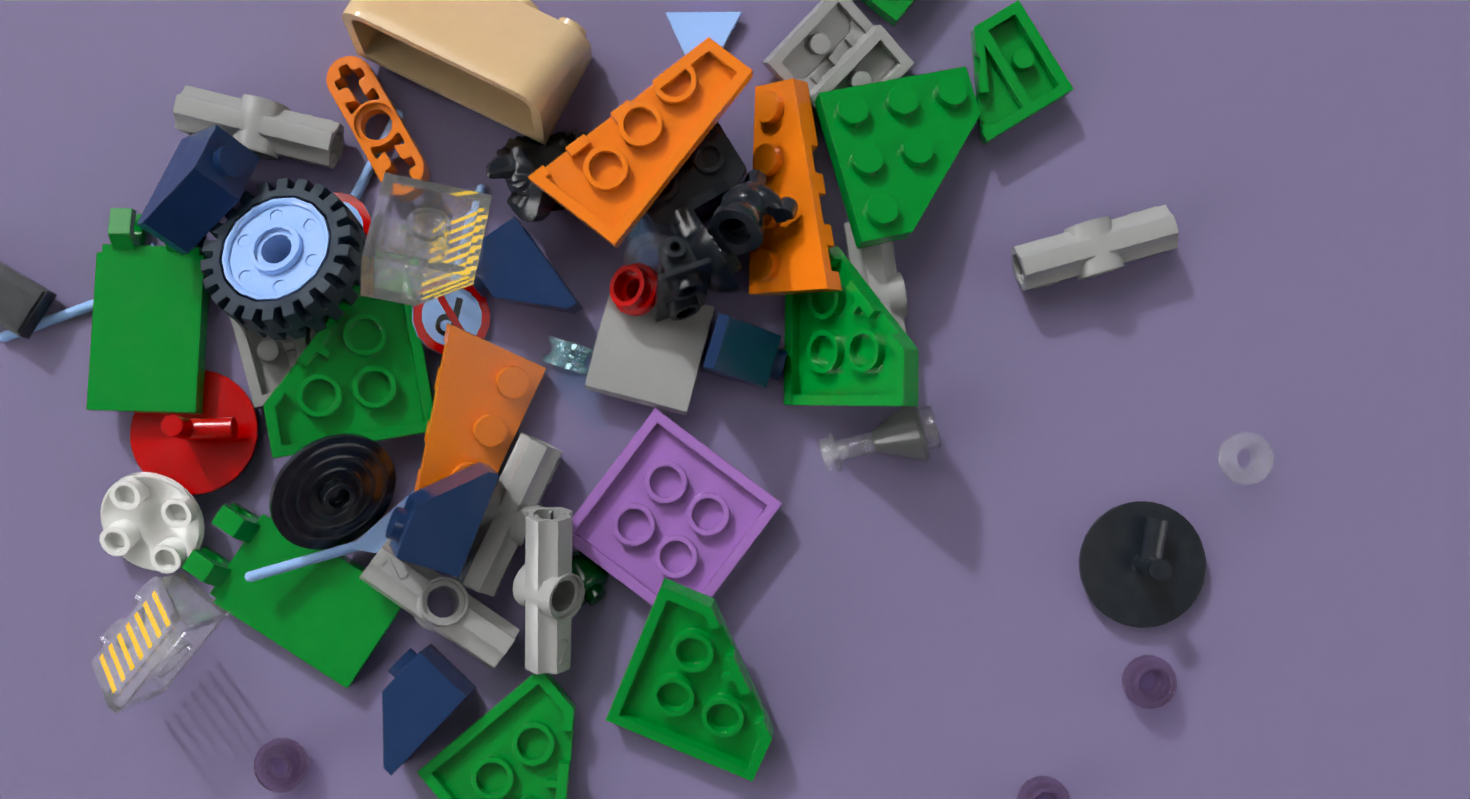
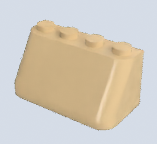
M350 0L341 15L357 55L544 145L548 141L592 59L591 44L586 38L587 33L581 25L569 18L560 17L556 19L539 11V8L530 0Z

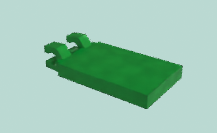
M110 208L108 236L111 244H103L102 252H97L86 410L98 412L202 414L209 292L205 289L203 279L207 278V276L201 272V260L208 259V257L201 255V248L198 247V244L185 255L180 254L167 244L165 246L145 245V230L137 225L142 214H136V210L132 208Z
M236 502L230 506L227 504L222 505L211 523L231 537L244 541L231 561L207 546L203 547L201 551L194 549L181 568L201 582L214 586L210 592L216 598L213 603L348 689L353 685L402 608L360 580L359 577L366 568L346 555L257 581L247 582L245 574L249 571L322 550L306 549L289 542L277 530L271 516L269 517L263 513L261 517H258Z

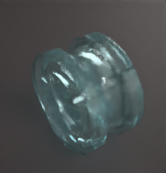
M549 336L548 343L551 345V352L543 355L542 362L587 375L589 369L586 368L585 361L588 357H592L593 349Z

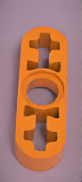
M345 56L339 58L330 66L327 72V87L379 180L397 196L413 197L418 195L426 188L429 182L430 169L379 77L369 64L359 57ZM355 73L361 78L359 85L370 101L361 105L358 98L346 88L349 85L346 78L349 74ZM377 114L390 116L392 128L385 138L380 140L367 138L365 126L372 116ZM396 149L399 156L409 166L415 164L409 170L412 177L409 181L403 182L398 177L392 178L398 173V169L392 158L387 154L388 152Z

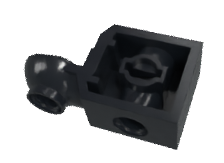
M718 122L645 214L659 236H678L685 239L690 244L697 261L708 257L711 258L712 265L708 290L717 293H734L741 291L733 273L742 268L741 263L736 255L728 254L719 248L714 242L710 230H706L703 226L705 222L711 219L716 209L721 205L723 195L737 184L744 182L747 176L746 166Z

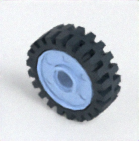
M289 178L277 179L276 189L269 182L256 185L258 196L254 197L250 192L245 191L239 200L242 206L237 210L232 207L225 215L228 219L226 223L218 222L209 231L216 238V241H204L202 252L208 259L201 260V272L207 276V278L203 279L205 289L212 295L210 296L212 300L228 316L254 334L264 338L268 335L274 340H286L287 334L294 339L307 337L306 326L316 333L327 328L323 319L325 316L328 315L337 321L345 314L338 305L342 301L353 305L359 297L352 286L364 287L368 278L362 268L370 267L371 256L366 251L367 248H370L369 240L363 232L364 228L352 211L325 186L319 183L313 185L308 179L297 178L296 183H293Z

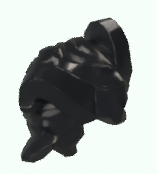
M573 129L571 134L567 130L559 131L550 135L545 145L525 135L523 137L517 136L515 139L509 138L506 145L497 150L496 154L498 157H495L486 165L487 177L490 179H505L511 192L507 199V204L521 220L526 222L543 221L549 216L551 211L564 210L565 208L533 184L528 176L542 165L545 167L567 151L565 148L582 134L588 135L589 132H578V130Z

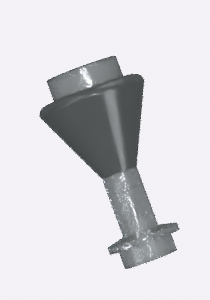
M902 406L871 432L836 440L832 431L828 432V438L819 440L826 470L836 468L838 473L842 472V461L878 452L928 461L930 458L929 450L941 447L931 406L919 409L917 406Z

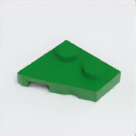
M1019 0L974 26L970 35L975 92L981 112L978 118L979 138L983 145H986L1067 96L1074 89Z

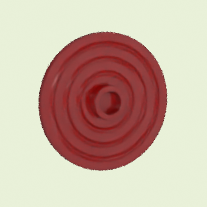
M205 370L202 414L134 412L130 428L132 452L142 472H152L167 476L181 484L191 495L210 493L234 481L250 463L259 437L257 413L247 393L230 378Z

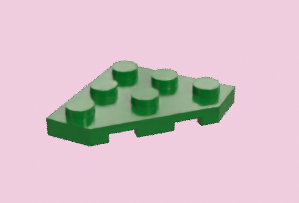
M966 66L818 93L814 103L857 249L907 239L915 229L981 115Z
M839 246L828 249L831 270L839 272L842 291L785 294L784 350L787 351L784 362V405L918 406L919 349Z
M410 275L367 280L364 287L353 285V290L359 296L353 305L344 301L340 303L339 308L345 314L337 321L331 317L325 323L327 328L315 335L291 370L265 401L263 407L273 459L293 456L311 442L335 434H357L368 437L376 442L426 433L433 402L422 341L417 337L412 324L414 296Z
M664 578L606 717V721L753 782L772 741L774 726L716 600Z
M533 673L423 765L417 773L439 799H568L576 704L550 673Z

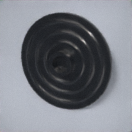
M335 434L311 442L296 452L284 464L275 478L269 499L270 515L275 527L289 542L306 549H329L347 544L359 538L380 520L392 500L396 484L393 462L388 453L377 442L362 435Z
M1135 501L1124 503L1108 510L1092 524L1081 545L1079 572L1086 594L1103 614L1127 626L1149 628L1173 621L1186 612L1194 603L1204 582L1206 558L1198 533L1184 516L1162 504Z

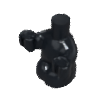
M760 170L749 171L744 182L737 184L727 191L721 199V205L710 219L709 230L714 242L728 254L742 255L761 246L765 235L763 222L766 214L772 216L776 223H783L788 219H794L797 214L798 203L791 197L780 198L777 193L766 186L767 177Z

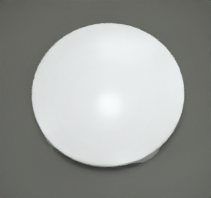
M138 472L124 476L108 489L101 504L103 531L100 534V543L102 548L108 554L122 556L127 561L141 568L165 574L173 573L185 563L194 549H200L202 545L205 526L198 503L187 489L167 476L152 472Z

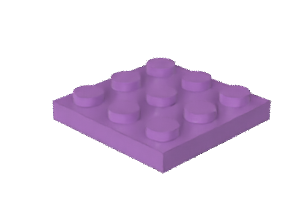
M655 408L573 516L572 545L652 606L664 578L712 597L782 503Z

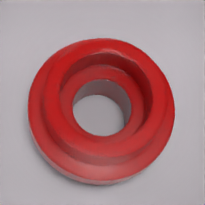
M633 263L619 268L613 275L609 287L611 299L621 312L634 317L645 315L651 311L656 301L658 273L654 268L643 263Z

